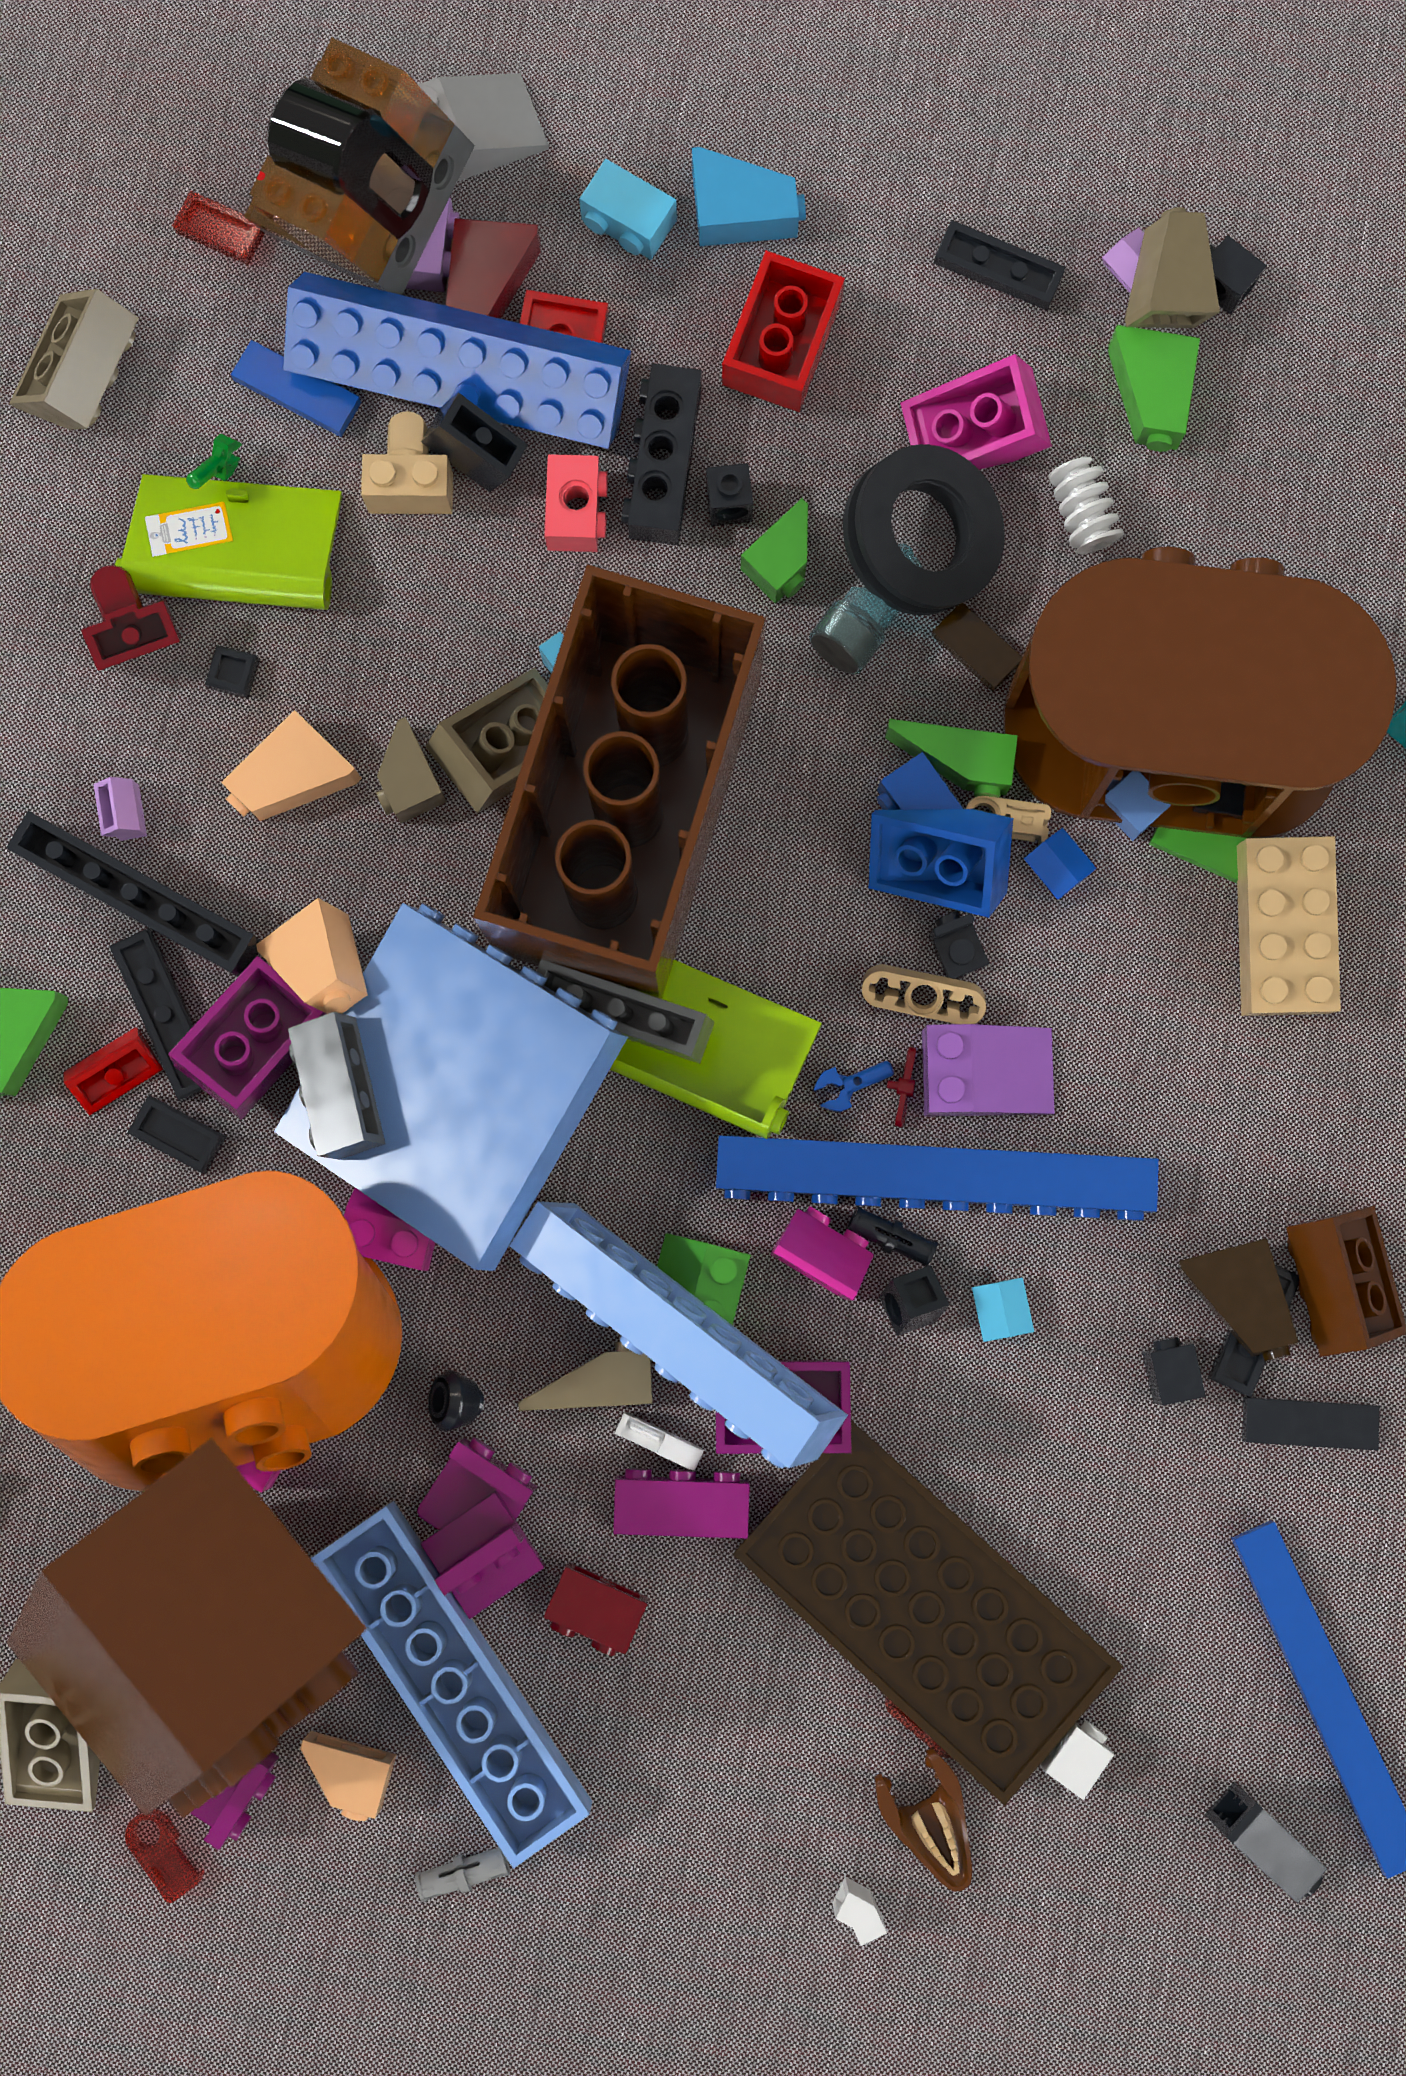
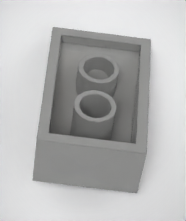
M521 73L437 77L400 90L403 104L455 124L475 145L458 181L549 149Z

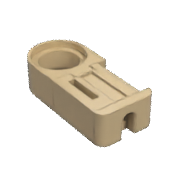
M978 796L973 798L965 808L973 809L977 806H986L992 810L993 814L1014 818L1012 839L1029 842L1038 840L1039 846L1048 838L1049 829L1047 825L1051 818V808L1049 805Z

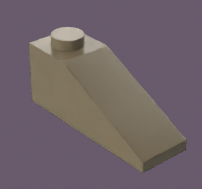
M615 1342V1350L604 1352L519 1401V1411L653 1404L652 1360L644 1353L642 1355L636 1354L626 1348L621 1342Z

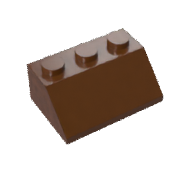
M1374 1206L1313 1219L1286 1227L1288 1250L1295 1260L1300 1279L1299 1292L1302 1299L1306 1302L1311 1321L1310 1334L1318 1347L1320 1357L1368 1350L1406 1335V1322Z

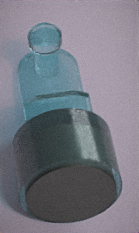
M898 544L905 557L919 568H922L919 559L913 555L912 548L907 544ZM852 587L843 600H837L831 605L811 631L809 639L817 653L829 664L849 674H860L885 640L884 631L899 611L887 606L884 600L869 592L866 587Z

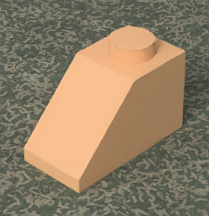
M310 1731L303 1739L300 1750L331 1807L341 1809V1814L351 1820L367 1821L368 1817L375 1819L382 1809L397 1754Z

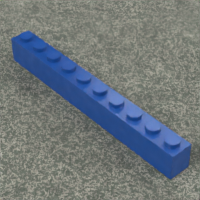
M719 1135L716 1190L724 1191V1199L750 1200L751 1192L768 1193V1201L794 1202V1194L812 1195L811 1203L837 1205L838 1197H854L855 1206L881 1207L882 1199L899 1200V1208L925 1209V1201L943 1202L942 1210L967 1212L969 1211V1204H986V1213L1013 1214V1206L1030 1207V1215L1056 1216V1209L1061 1208L1074 1209L1073 1217L1100 1218V1211H1117L1118 1220L1144 1221V1213L1157 1212L1159 1159Z

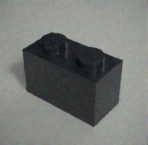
M457 393L439 409L421 441L438 455H448L450 464L488 492H491L510 478L528 446L527 443L460 393Z

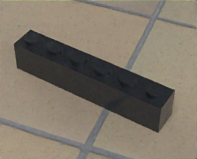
M27 811L6 849L236 977L259 954L256 944L261 940L254 934L30 811Z

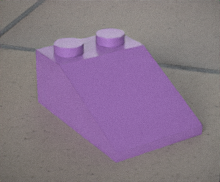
M946 1024L926 1025L922 1030L924 1117L1055 1114L1052 1028Z

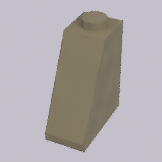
M1183 207L1172 208L1164 211L1159 220L1145 229L1125 316L1126 327L1195 328L1220 313L1205 213L1186 212V208Z

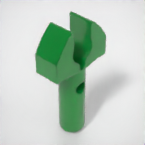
M221 433L215 437L212 455L187 475L186 482L188 486L192 489H199L214 476L223 481L229 479L241 459L232 454L242 446L241 442Z

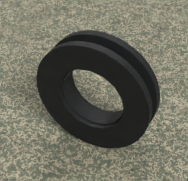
M919 444L904 447L870 467L853 486L848 496L843 516L844 544L849 561L859 580L882 603L907 614H937L973 598L991 581L1002 558L1005 540L1004 520L994 490L974 464L960 454L941 446ZM916 490L929 494L944 506L954 526L956 544L954 556L948 567L944 570L933 572L919 568L905 557L896 543L891 520L893 505L901 492Z

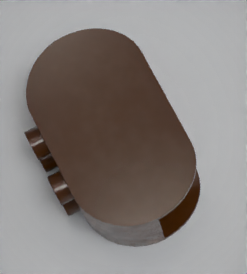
M1178 547L1152 548L1145 551L1141 559L1119 558L1094 565L1068 580L1052 596L1040 615L1010 684L1003 718L1004 734L1018 735L1014 763L1016 774L1037 800L1049 805L1056 812L1077 818L1122 823L1121 817L1105 803V796L1109 792L1107 788L1113 779L1121 780L1122 775L1125 778L1130 772L1139 771L1149 781L1148 795L1156 801L1171 804L1163 814L1149 825L1150 827L1242 838H1272L1294 830L1312 817L1325 802L1334 784L1345 780L1359 770L1375 753L1387 733L1396 700V673L1391 651L1382 632L1370 615L1348 595L1330 585L1314 579L1284 576L1285 568L1283 564L1269 558L1251 557L1240 559L1232 563L1230 569L1195 565L1196 557L1192 552ZM1221 782L1245 785L1242 820L1227 814L1209 811L1207 814L1193 812L1192 809L1193 806L1207 805L1218 801L1221 794Z

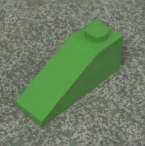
M889 719L885 734L887 740L913 757L923 752L937 773L963 790L974 791L975 797L989 796L999 798L1000 795L1006 796L1011 788L1018 735Z

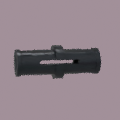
M857 1206L847 1226L848 1230L880 1245L881 1251L887 1254L894 1251L921 1263L925 1267L930 1264L938 1245L937 1241L930 1240L904 1228L903 1222L897 1219L891 1222L862 1209L860 1206ZM875 1227L909 1242V1245L876 1231Z

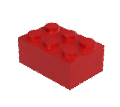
M765 250L722 363V386L800 413L840 308L845 278Z

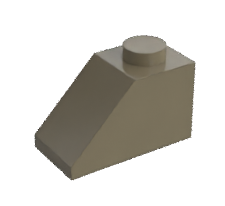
M407 718L399 719L377 774L382 789L377 791L376 795L386 815L394 813L402 824L447 801Z

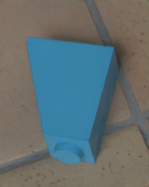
M702 147L692 148V176L699 246L798 237L799 221L806 220V206L804 194H797L794 177Z

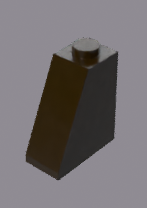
M1267 1238L1179 1261L1178 1267L1184 1279L1252 1357L1262 1354L1264 1361L1267 1362L1291 1355L1289 1347L1296 1346L1299 1341Z

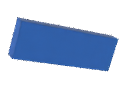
M251 340L230 374L233 381L342 437L362 403L360 397L333 382L283 370V356Z

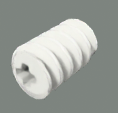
M1085 456L1058 466L1049 475L1050 483L1056 486L1054 496L1057 501L1062 502L1059 506V512L1063 517H1067L1064 527L1067 532L1072 533L1069 543L1073 548H1077L1075 552L1080 555L1104 549L1124 535L1122 529L1110 530L1109 526L1119 520V515L1117 513L1105 514L1104 512L1114 504L1113 498L1099 497L1100 494L1108 490V483L1094 482V479L1104 473V469L1102 466L1090 467L1089 464L1092 462V458Z

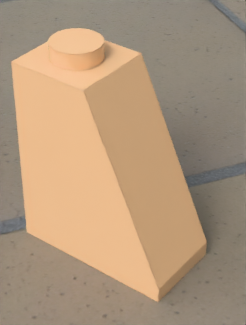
M294 710L221 783L231 792L226 800L243 817L251 812L259 821L356 785L362 778L357 770Z
M320 898L314 900L256 944L257 951L303 1002L326 1014L331 1012L342 1014L368 995L349 915Z

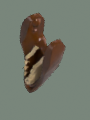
M933 1748L926 1750L925 1765L935 1770L934 1777L939 1779L940 1783L936 1791L929 1798L915 1805H897L895 1803L896 1797L890 1793L892 1787L891 1780L879 1773L874 1776L877 1802L881 1816L894 1834L944 1886L958 1892L966 1889L972 1880V1862L964 1801L957 1776Z

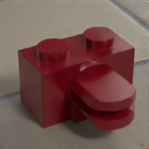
M116 565L104 566L91 577L90 589L103 621L86 626L81 629V632L98 671L181 641L166 600L162 599L143 606L129 572L123 567Z

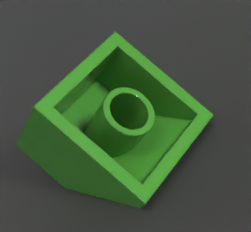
M666 1233L657 1267L733 1325L751 1255Z

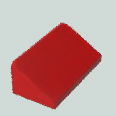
M135 1027L64 1072V1084L90 1116L162 1071L163 1067L138 1027Z

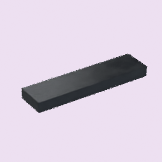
M147 928L110 945V950L178 1101L183 1102L204 1092L205 1090L174 1066L168 1055L195 1024L153 931Z

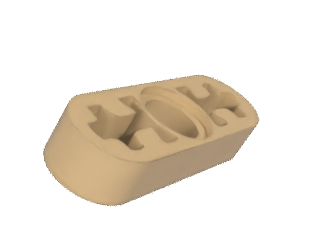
M884 964L871 967L863 977V997L870 1005L877 1008L953 1024H976L983 1018L986 1012L985 994L978 985L971 982ZM880 978L888 979L889 987L901 989V981H906L904 1000L898 999L899 990L888 988L884 991V995H879L876 993V986L870 983L877 984ZM928 985L936 991L937 996L932 1003L920 1005L913 1000L911 996L912 991L917 986ZM943 990H950L949 1000L958 1002L963 1001L965 995H970L973 997V1004L977 1005V1007L970 1006L968 1012L960 1011L959 1003L947 1001V1009H942L944 1000Z

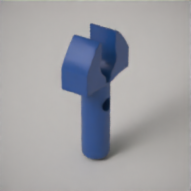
M884 1061L850 1076L838 1074L836 1067L820 1075L813 1092L821 1090L827 1085L843 1087L844 1089L840 1091L837 1099L827 1101L819 1106L824 1110L840 1113L852 1107L850 1099L854 1092L892 1077L894 1069L889 1061Z

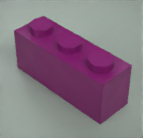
M626 1468L625 1476L617 1475L615 1479L613 1534L748 1539L749 1480L740 1479V1472L714 1471V1479L696 1478V1471L673 1469L670 1470L669 1477H652V1469Z

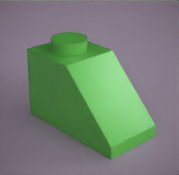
M803 498L741 554L740 569L775 604L784 595L787 598L794 596L806 582L804 577L807 566L808 503Z

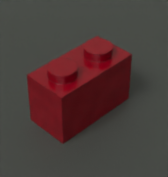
M568 1561L543 1618L550 1620L549 1627L562 1635L573 1638L575 1633L592 1639L590 1646L604 1654L615 1656L616 1651L626 1655L647 1607L649 1597Z

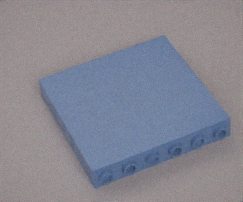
M402 903L363 972L368 995L349 1010L342 1013L356 1017L386 1144L340 1160L317 1157L316 1151L309 1140L310 1123L307 1110L299 1097V1088L274 1132L474 1270L495 1271L628 1037L615 1030L618 1022L597 1009H594L592 1014H589L581 1009L579 1006L582 999L561 987L555 993L544 986L547 978L525 965L521 971L510 965L509 963L513 957L491 944H489L487 949H484L475 943L479 936L456 923L453 929L442 923L445 915L424 903L420 905L419 909Z

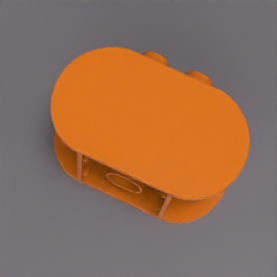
M259 1171L243 1174L53 1233L38 1241L22 1254L9 1269L0 1284V1400L19 1421L94 1476L111 1485L128 1490L144 1491L210 1438L216 1442L235 1467L255 1461L258 1470L280 1471L306 1462L312 1456L310 1443L344 1432L373 1408L387 1389L394 1375L401 1352L402 1321L400 1309L393 1289L383 1272L371 1258L363 1257L360 1254L345 1217L335 1203L321 1189L301 1177L279 1171Z

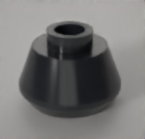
M447 1370L434 1380L429 1392L428 1411L432 1422L440 1430L451 1431L471 1424L483 1410L484 1396L475 1381L454 1370Z

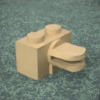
M400 412L390 419L388 424L387 454H362L361 496L369 514H453V471L448 455H429V448L421 442L428 430L424 419L414 412Z

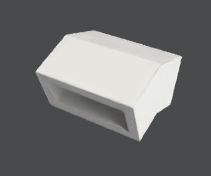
M844 1877L832 1902L835 1918L852 1927L860 1945L863 1946L886 1934V1927L871 1891Z

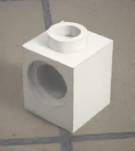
M1085 1720L1082 1726L1075 1723L1040 1765L1048 1775L1084 1800L1114 1754L1104 1744L1108 1736Z

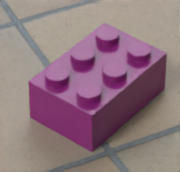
M257 956L168 1055L177 1069L242 1120L293 1063L289 1053L291 1040L288 1028L326 1015V1013L304 1003L282 977Z

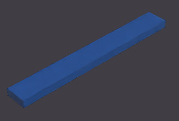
M1270 1520L1232 1537L1231 1540L1382 1875L1389 1879L1406 1871V1810L1276 1523Z

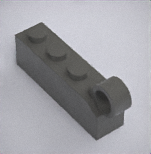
M541 959L537 972L547 978L544 984L547 988L556 993L557 989L561 987L582 999L579 1007L589 1014H592L593 1010L597 1009L612 1017L618 1022L615 1030L627 1036L628 1040L699 1064L701 1063L715 1023L707 1014Z

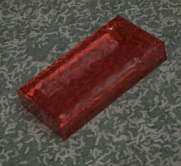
M191 190L172 224L175 233L248 266L265 235L262 230L252 223L253 218Z

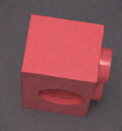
M548 454L544 534L548 551L598 552V538H606V512H599L600 497H607L608 471L600 470L599 456ZM574 498H582L588 502L585 507L579 510L567 507L568 502Z

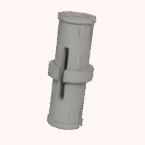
M499 1846L467 1858L463 1854L454 1856L451 1863L415 1873V1884L419 1898L422 1902H426L429 1899L460 1890L462 1894L470 1892L473 1885L504 1875H510L509 1861Z

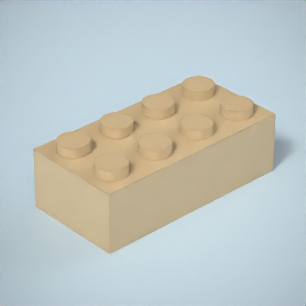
M1335 836L1245 839L1237 845L1241 1016L1313 1015L1340 1012Z

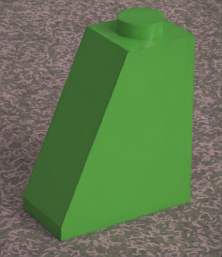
M1116 325L1109 342L1108 354L1135 444L1146 445L1148 449L1156 452H1166L1171 449L1177 450L1186 434L1200 338Z
M0 988V1098L1 1095H17L68 1005V996L57 991Z

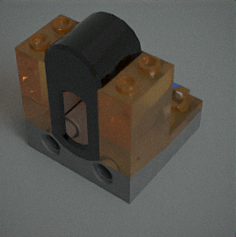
M332 37L321 61L318 60L311 77H305L292 83L281 94L274 106L267 132L270 156L267 155L249 193L253 199L244 217L268 236L372 288L402 295L475 145L404 70Z

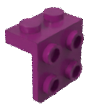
M475 1437L471 1441L463 1438L458 1441L448 1456L450 1458L420 1503L417 1513L421 1519L440 1530L497 1491L516 1520L537 1486L530 1482L533 1476L513 1462L506 1466L494 1458L495 1450Z
M271 1752L232 1787L228 1786L214 1799H209L199 1809L195 1808L190 1813L211 1826L204 1839L205 1842L220 1850L229 1838L234 1841L239 1839L252 1816L246 1813L254 1798L262 1801L276 1779V1776L270 1772L278 1761L279 1756Z

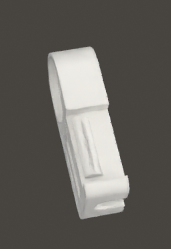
M624 1412L615 1431L616 1435L694 1471L704 1452V1449L628 1412Z

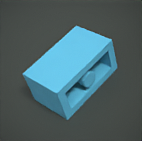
M606 158L579 198L581 219L591 231L599 235L605 233L618 240L619 244L627 252L633 255L642 254L652 260L677 221V202L675 198Z

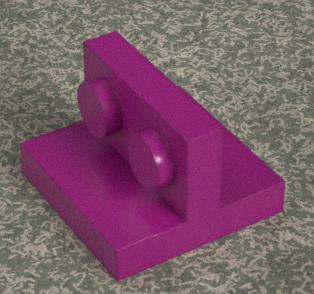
M497 1491L420 1543L440 1573L434 1580L444 1596L452 1592L469 1619L545 1567L544 1562Z

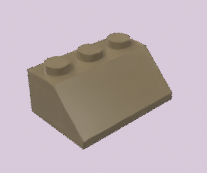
M97 288L60 294L9 404L16 409L68 430L88 429L100 415L101 405L99 403L105 390L113 385L118 376L119 370L116 366L122 353H125L135 340L136 333L133 330L139 317Z

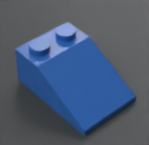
M975 809L874 810L871 816L868 888L990 918L1007 894L1014 818Z

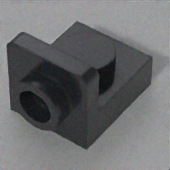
M955 911L935 920L937 927L932 929L928 935L947 978L958 979L990 964L974 929L973 923L975 919L971 913L961 917L959 911Z

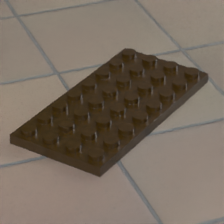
M852 1420L851 1453H822L819 1459L815 1460L750 1533L748 1539H745L733 1553L740 1562L1004 1806L1124 1667Z

